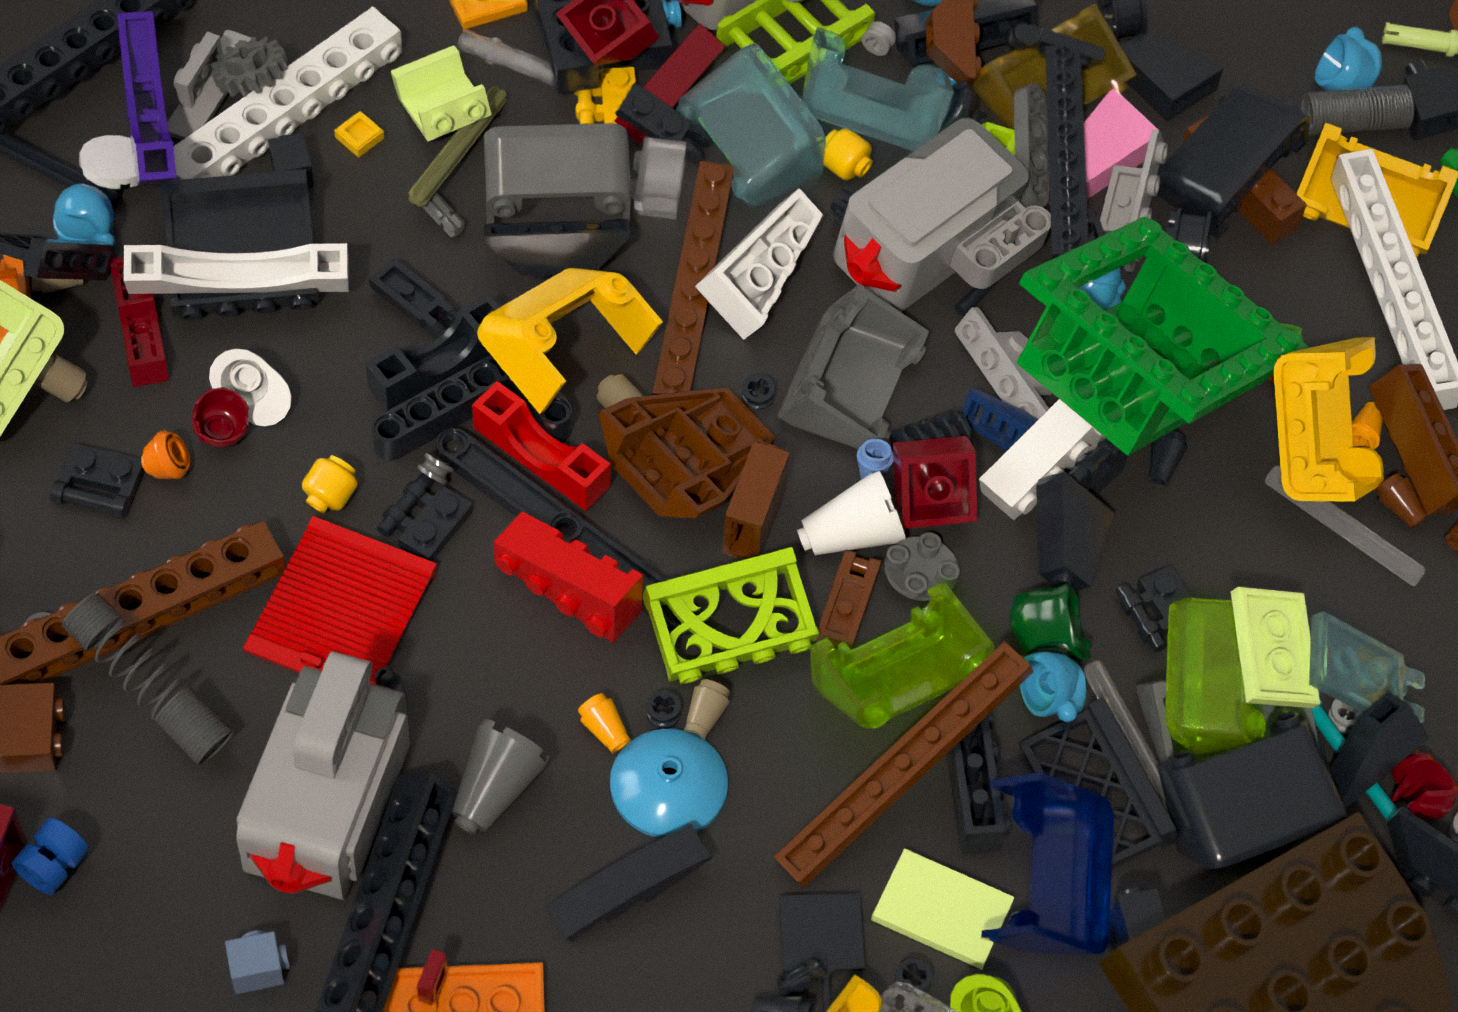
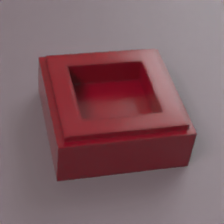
M434 949L431 950L417 983L418 1001L429 1005L435 1004L448 972L445 953Z

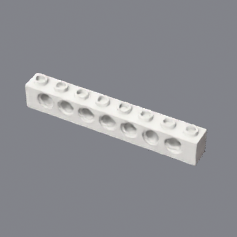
M374 7L370 8L290 64L287 70L281 71L283 77L281 79H273L272 87L264 85L261 87L260 93H256L253 90L173 147L176 180L235 175L243 165L265 153L267 148H269L268 139L286 134L290 135L295 128L306 120L316 117L330 103L344 97L347 91L358 83L368 80L375 71L386 63L393 62L402 53L401 30Z
M1373 149L1340 154L1331 181L1402 363L1422 364L1443 410L1457 408L1458 361Z

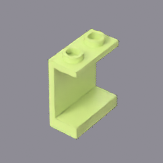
M454 45L391 70L398 99L427 141L492 115L484 86L481 84L474 87L465 75L459 51Z

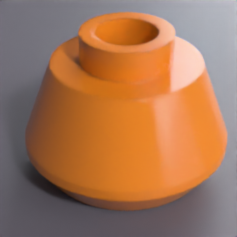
M162 430L144 447L141 463L146 473L156 479H181L189 469L190 455L185 443L177 434Z

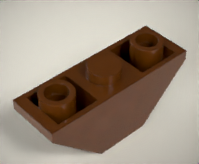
M942 0L925 21L927 55L956 83L966 80L972 85L975 79L980 76L981 59L980 56L975 54V44L979 41L980 29L979 24L974 23V11L977 10L978 0Z

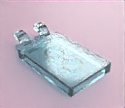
M1322 611L1311 616L1309 685L1362 713L1387 691H1390L1409 704L1420 722H1424V707L1403 699V696L1407 695V686H1413L1416 689L1425 687V674L1423 672L1404 666L1403 654Z

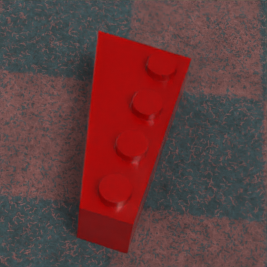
M523 511L493 542L494 561L502 572L507 575L514 574L525 582L531 592L538 596L544 595L553 601L564 615L576 617L585 623V626L593 635L599 638L605 637L612 643H615L642 612L643 574L634 569L628 574L617 569L619 565L615 559L607 555L601 560L592 556L588 546L576 539L570 543L565 542L559 530Z

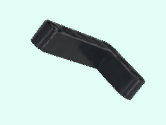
M489 355L375 418L372 424L374 450L381 459L396 460L436 439L443 430L456 428L473 418L472 404L496 381L523 399L538 424L561 443L565 442L572 433V407L562 392L559 391L547 409L539 414L496 360ZM457 401V403H447V402ZM426 418V420L418 421L416 419ZM551 419H560V421H551ZM388 435H394V436H395V437H393V438H384L385 436H388Z

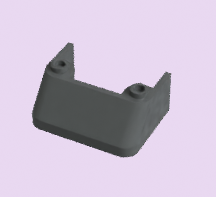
M613 123L499 126L491 128L485 133L484 157L487 223H494V216L507 218L519 212L522 208V199L594 197V204L598 210L610 215L621 213L622 219H628L630 231L628 131L625 127Z

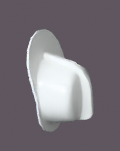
M232 349L224 351L215 358L210 367L209 375L212 389L224 387L237 391L249 406L248 418L250 423L259 426H269L285 418L291 407L292 396L289 386L282 376L261 356L249 350Z

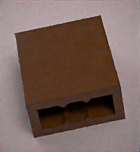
M753 441L725 514L723 554L742 560L762 555L785 493L790 452L784 451L773 444L764 445Z
M54 683L0 685V774L56 771L57 757H62L64 754L63 733H58L59 721H65L66 706L64 697H58Z

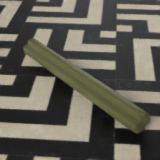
M494 86L488 90L486 95L492 115L464 126L454 133L409 190L408 200L411 204H416L418 207L426 205L506 103L505 97L507 93L504 89L500 90L497 86Z

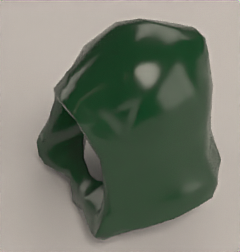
M1070 583L1055 588H1041L1015 595L1009 613L1010 630L1027 655L1036 652H1052L1081 660H1089L1092 657L1089 650L1092 647V643L1085 638L1080 626L1079 600L1076 591Z

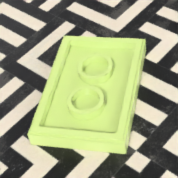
M1237 587L1232 590L1231 598L1246 703L1304 708L1318 706L1320 704L1304 593Z
M904 848L871 920L982 970L1013 904L1014 897Z

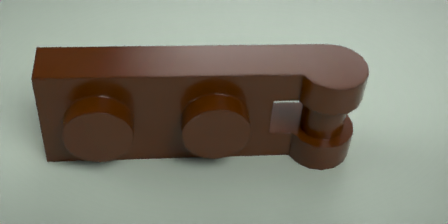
M845 550L818 626L819 636L815 641L852 652L871 593L880 572L882 560L873 557L867 560L857 557V552ZM852 571H855V572H858V573H861V574H865V575H864V578H863V577H860V576L853 575V574H851V572H852Z

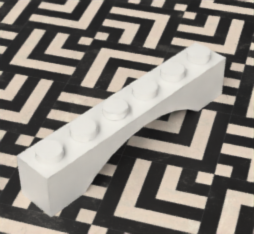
M307 244L296 248L261 253H210L177 249L164 245H124V283L128 294L264 293L317 288L318 292H349L347 244Z

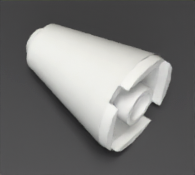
M880 471L870 473L801 520L803 528L797 530L804 550L812 548L814 555L896 544L906 539L898 513L894 509L891 495Z

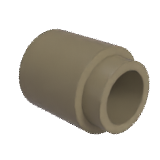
M52 353L35 380V385L62 401L69 402L73 398L77 400L82 396L88 381L85 380V370L58 354Z
M623 374L609 375L598 386L597 401L604 408H607L626 398L644 395Z

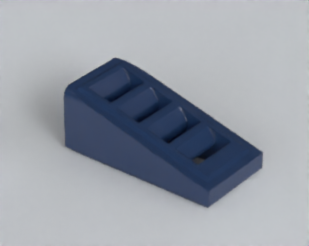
M976 388L970 389L962 410L970 428L1005 451H1008L1039 420L1033 415ZM980 405L984 407L981 418L976 416ZM994 414L996 415V418L994 420V423L992 424L990 423V420L992 418V415ZM1006 422L1009 424L1007 431L1003 429Z

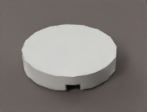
M104 135L93 138L83 145L79 155V165L83 169V175L86 179L98 186L110 189H121V185L130 184V187L137 186L131 138L120 135Z

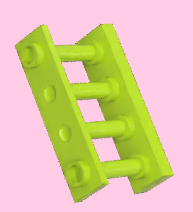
M757 0L737 13L724 17L717 24L716 38L725 47L735 42L760 67L758 89L768 98L860 42L862 35L868 31L869 25L874 22L875 11L867 4L855 11H850L840 0H820L839 19L830 26H823L800 4L803 0L797 2ZM788 10L813 36L803 42H796L773 18ZM762 26L787 52L777 58H770L747 34Z

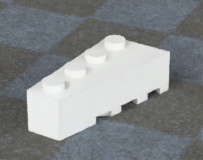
M797 189L782 201L695 286L743 340L765 323L768 317L767 313L772 304L778 299L786 278L796 266L795 262L799 254L805 249L823 216L800 189Z
M1059 399L979 478L981 493L1012 520H1015L1022 513L1027 514L1037 504L1036 485L1039 479L1064 471L1068 474L1075 468L1076 461L1083 455L1089 456L1098 448L1097 443L1104 436Z

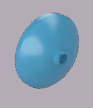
M658 729L634 738L620 751L612 766L610 791L617 811L630 826L646 835L663 838L690 824L694 826L697 832L710 825L719 815L726 801L728 775L719 753L700 736L679 729ZM673 768L677 772L673 775H667L663 770Z

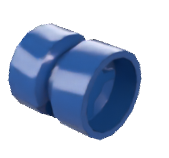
M48 818L33 836L35 844H27L11 864L14 870L31 886L47 895H53L68 877L66 868L74 869L89 851V847L84 839L69 826L54 818Z

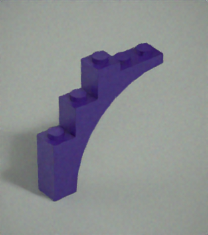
M153 11L117 13L127 121L130 127L137 186L160 185L162 181H174L177 178L174 148L169 134L164 106Z

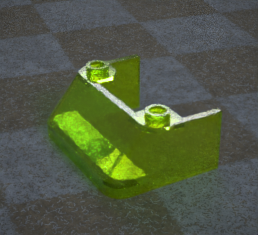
M1187 597L1172 602L1169 607L1165 721L1167 729L1174 740L1204 758L1263 738L1266 722L1260 711L1246 703L1232 600Z

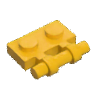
M634 67L604 68V72L600 73L599 88L574 92L578 96V104L575 110L576 118L580 120V124H594V121H604V124H617L614 122L617 117L615 112L629 88L636 83ZM601 96L602 104L595 105L592 102V97Z

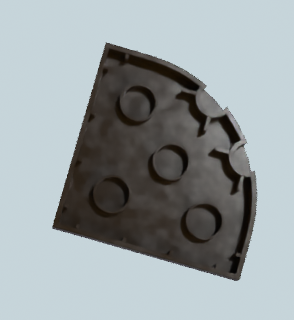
M1359 812L1119 946L1099 963L1129 1012H1452L1451 995L1445 967L1432 933L1431 921L1424 909L1419 906L1406 882Z

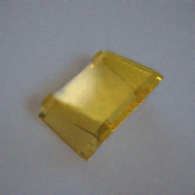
M1096 3L1079 12L1077 16L1062 22L1052 29V31L1104 47L1103 61L1087 70H1082L1083 106L1112 89L1121 93L1129 88L1126 81L1137 74ZM1029 47L1022 51L1014 50L983 66L980 76L972 83L975 93L1008 128L1014 130V93L1017 89L1035 83L1042 88L1047 99L1046 58L1039 56L1038 50Z

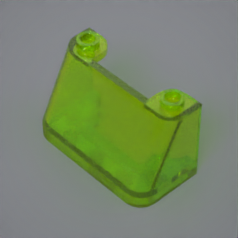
M945 582L928 589V595L931 598L930 602L922 611L918 606L911 609V622L851 650L844 641L838 644V649H836L829 639L825 638L811 645L812 682L821 696L863 728H878L889 719L956 687L994 652V644Z

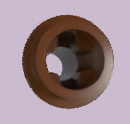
M1399 472L1386 479L1375 489V492L1379 495L1378 501L1405 522L1410 529L1428 517L1408 478L1403 479Z

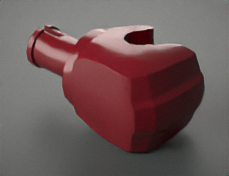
M1417 748L1414 753L1407 756L1392 770V778L1398 786L1391 800L1395 802L1400 798L1407 799L1410 803L1406 809L1414 813L1418 818L1425 822H1430L1444 817L1454 806L1458 795V784L1451 772L1441 763L1437 762L1432 754H1420Z

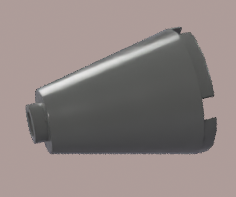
M483 719L477 728L451 811L457 817L454 823L474 835L477 830L486 832L544 770L550 760L549 755L540 756L543 749L528 738L508 727H505L502 733L492 729L496 722L488 719Z

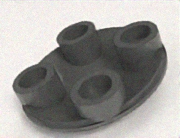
M931 532L923 533L921 536L907 537L905 540L892 545L887 550L884 561L885 575L891 586L900 594L920 601L936 600L947 595L956 585L960 573L959 565L953 552L941 543L938 535Z

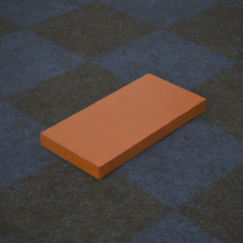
M543 963L447 966L448 972L435 1004L433 1003L432 1005L418 1001L417 983L424 967L397 968L383 1012H544Z

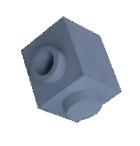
M260 930L251 931L244 934L242 938L225 941L235 994L284 984L282 970L289 969L285 944L277 945L274 931L267 933Z

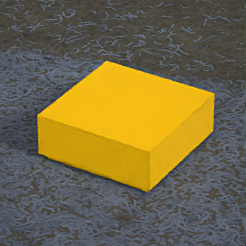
M361 111L334 130L335 138L358 158L385 138L384 130Z

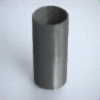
M1405 84L1337 89L1333 91L1307 92L1303 96L1301 110L1310 115L1308 133L1310 137L1321 135L1325 123L1341 128V134L1361 133L1362 131L1373 132L1374 130L1384 131L1388 129L1398 130L1402 128L1408 129L1411 126L1414 118V100L1410 88Z

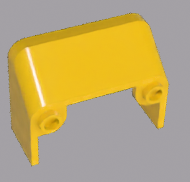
M568 268L491 312L479 325L477 335L482 345L539 414L547 409L566 383L563 376L544 355L556 343L557 336L551 323L591 300L636 355L643 350L663 323L623 275L615 272Z

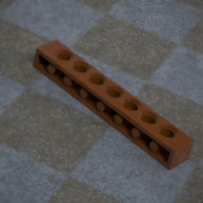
M264 520L256 524H246L237 529L234 534L220 540H210L204 543L198 550L186 555L174 556L168 559L164 565L150 571L137 572L129 580L114 587H104L96 591L95 593L103 595V598H106V601L111 606H114L119 615H122V620L126 619L125 625L106 641L98 658L122 648L136 634H140L138 639L140 640L283 575L285 569L284 556ZM235 557L246 558L244 561L239 563L231 562V560ZM202 572L211 573V575L206 578L195 577L196 575ZM166 588L176 589L173 593L170 594L160 593L163 589ZM80 602L67 603L51 615L42 619H31L15 631L5 635L0 634V685L44 683L95 660V653L99 645L92 650L84 651V648L68 634V631L62 628V623L66 616ZM130 604L140 605L135 610L124 609L126 606ZM55 634L56 637L61 635L68 636L65 641L59 643L52 642L53 640H51ZM22 652H32L27 658H16Z

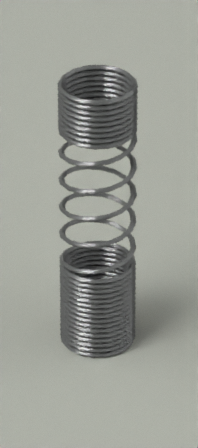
M93 593L87 596L69 612L62 623V628L68 631V634L84 648V651L92 650L99 645L94 658L96 663H104L114 658L109 668V676L120 677L128 673L123 683L124 692H132L143 687L138 695V706H147L157 701L151 714L152 721H155L160 726V729H163V732H166L171 737V740H174V743H177V746L182 748V751H185V754H188V757L193 762H196V765H202L207 762L232 737L233 729H231V726H228V723H225V720L220 718V715L214 712L212 706L206 704V701H203L201 695H198V692H195L192 687H187L176 694L155 717V712L169 692L183 680V677L175 680L167 690L156 698L141 703V697L145 690L168 667L169 662L164 663L150 678L141 684L127 689L126 685L131 675L141 663L151 656L154 648L149 649L128 669L118 674H113V667L120 656L140 638V634L133 636L115 654L99 660L98 655L102 647L112 635L125 625L126 619L122 620V615H119L114 606H111L100 593Z

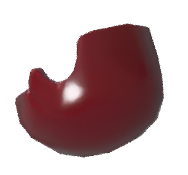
M224 387L208 389L197 399L192 413L194 434L197 435L198 440L207 446L219 449L234 446L245 436L249 422V406L237 391Z

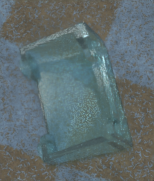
M817 27L811 43L802 95L803 107L808 115L911 151H915L938 135L954 93L946 72L932 65H919L910 72L905 85L841 64L845 55L843 39L832 31Z
M752 43L739 49L679 98L676 111L692 121L691 124L703 126L734 167V179L731 180V186L735 195L739 199L743 198L750 209L822 176L826 145L823 129L758 44Z

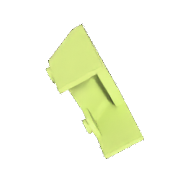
M0 280V326L8 330L0 343L1 436L62 339L64 325L58 315Z

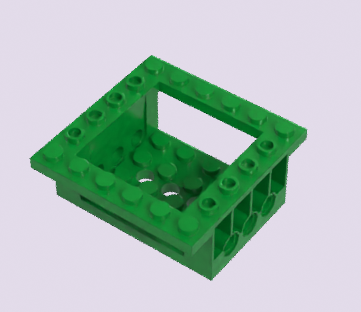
M1146 216L1026 271L1019 282L1023 288L1042 302L1046 308L1016 363L1127 456L1183 424H1190L1270 379L1274 376L1275 363L1284 354L1310 348L1301 341L1297 333L1282 326L1272 317L1268 310L1257 306L1245 296L1239 287L1227 282L1217 274L1213 266L1202 262L1189 251V248L1184 243L1173 239L1162 230L1159 223L1148 219ZM1142 256L1146 257L1124 300L1107 310H1103L1092 301L1085 291L1078 289V287Z

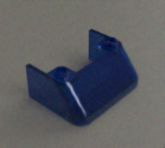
M1042 772L990 780L989 788L1015 797L1013 807L1014 821L1023 832L1033 835L1029 911H1015L1010 916L1007 927L982 930L981 938L1027 952L1072 955L1103 953L1109 942L1114 814L1109 801L1101 795Z

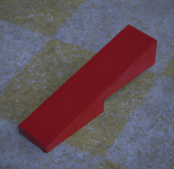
M699 23L642 88L672 108L725 46ZM618 116L614 120L617 124L625 127L628 134L639 145L647 137Z
M124 257L114 258L111 260L110 266L132 386L138 387L170 381L153 294H128L124 283Z

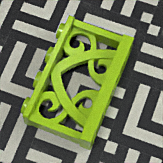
M793 547L645 587L642 597L651 618L669 682L679 680L680 684H687L701 679L702 673L716 669L717 674H723L739 668L738 663L753 659L754 664H760L776 657L775 653L789 650L790 654H797L812 648L811 643L815 642L819 636V631L815 625L799 575ZM785 574L792 600L776 598L777 575ZM752 583L756 588L752 595L762 594V599L745 596L742 592V586ZM727 589L729 594L744 606L759 608L753 623L740 639L720 633L704 623V621L711 617L718 605L720 590ZM701 596L707 599L709 606L704 612L696 616L694 612L698 611L701 607H697L693 599ZM669 605L672 612L682 623L670 635L661 606ZM774 607H784L796 614L798 626L795 631L787 634L778 632L776 623L779 621L788 623L789 621L780 613H772ZM688 630L694 635L688 639L686 650L691 645H696L701 650L700 656L693 660L683 659L675 650L676 640ZM764 631L769 639L755 643ZM713 646L724 650V652L711 655Z

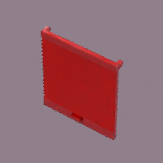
M312 516L307 530L304 531L297 549L294 550V554L287 564V568L284 569V573L281 575L280 581L277 582L270 600L267 601L260 619L257 620L253 632L249 635L243 651L297 673H300L304 666L323 670L331 651L371 661L372 673L369 683L377 685L374 679L375 674L380 668L387 667L430 580L436 577L438 571L437 563Z

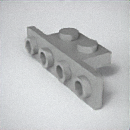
M226 30L220 39L219 35L207 32L201 42L194 45L189 61L184 68L178 70L174 79V87L177 91L179 105L167 122L171 137L184 140L212 119L228 92L221 93L219 87L216 86L211 75L213 71L211 64L218 62L216 58L218 54L227 53V46L235 48L234 44L238 43L239 40H246L248 43L251 37Z
M1152 129L1143 168L1121 165L1113 166L1100 218L1105 234L1144 216L1152 219V209L1149 206L1152 196H1157L1160 177L1157 173L1159 165L1165 163L1168 152V145L1164 143L1160 130ZM1142 257L1124 265L1125 270L1133 272L1136 261L1140 262Z
M972 307L956 326V335L1000 399L1040 419L1049 410L1040 395H1050L1052 392L1016 363L1029 339L1021 331L996 332L980 308Z

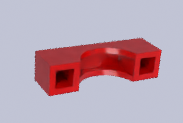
M498 381L472 404L473 428L585 511L610 488L611 463L583 443L573 447L553 438L534 419L526 402Z

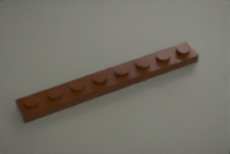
M700 161L652 395L692 390L709 301L695 286L716 266L735 166Z
M1004 641L774 856L775 860L804 888L1034 673L1032 666Z

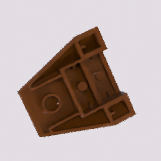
M728 387L626 398L602 409L599 413L611 466L660 517L698 518L721 506L737 486L753 441L765 445L772 444L776 438ZM697 419L703 422L698 427L692 420Z

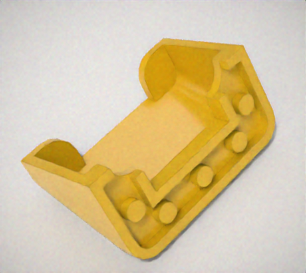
M1325 123L1297 195L1307 204L1303 215L1304 218L1317 221L1318 217L1350 229L1331 177L1340 154L1372 148L1357 143L1358 139L1351 137L1350 141L1347 142V138L1340 135L1341 128ZM1373 149L1416 258L1419 254H1427L1458 178V171L1443 166L1441 172L1433 171L1431 173L1429 172L1430 165L1424 164L1421 167Z
M1375 337L1352 338L1289 352L1281 356L1275 363L1274 385L1281 481L1283 490L1293 500L1356 501L1384 482L1383 463L1380 455L1372 448L1353 447L1349 376L1364 374L1375 363Z

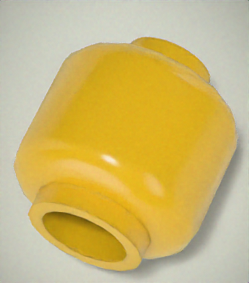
M849 128L831 131L823 140L819 149L820 153H822V164L842 180H851L855 176L863 177L873 163V160L870 159L872 147L869 142Z
M330 455L328 459H317L301 484L303 491L308 495L305 502L321 513H325L328 508L334 511L342 510L358 486L357 479L354 476L356 470L345 461L333 455Z

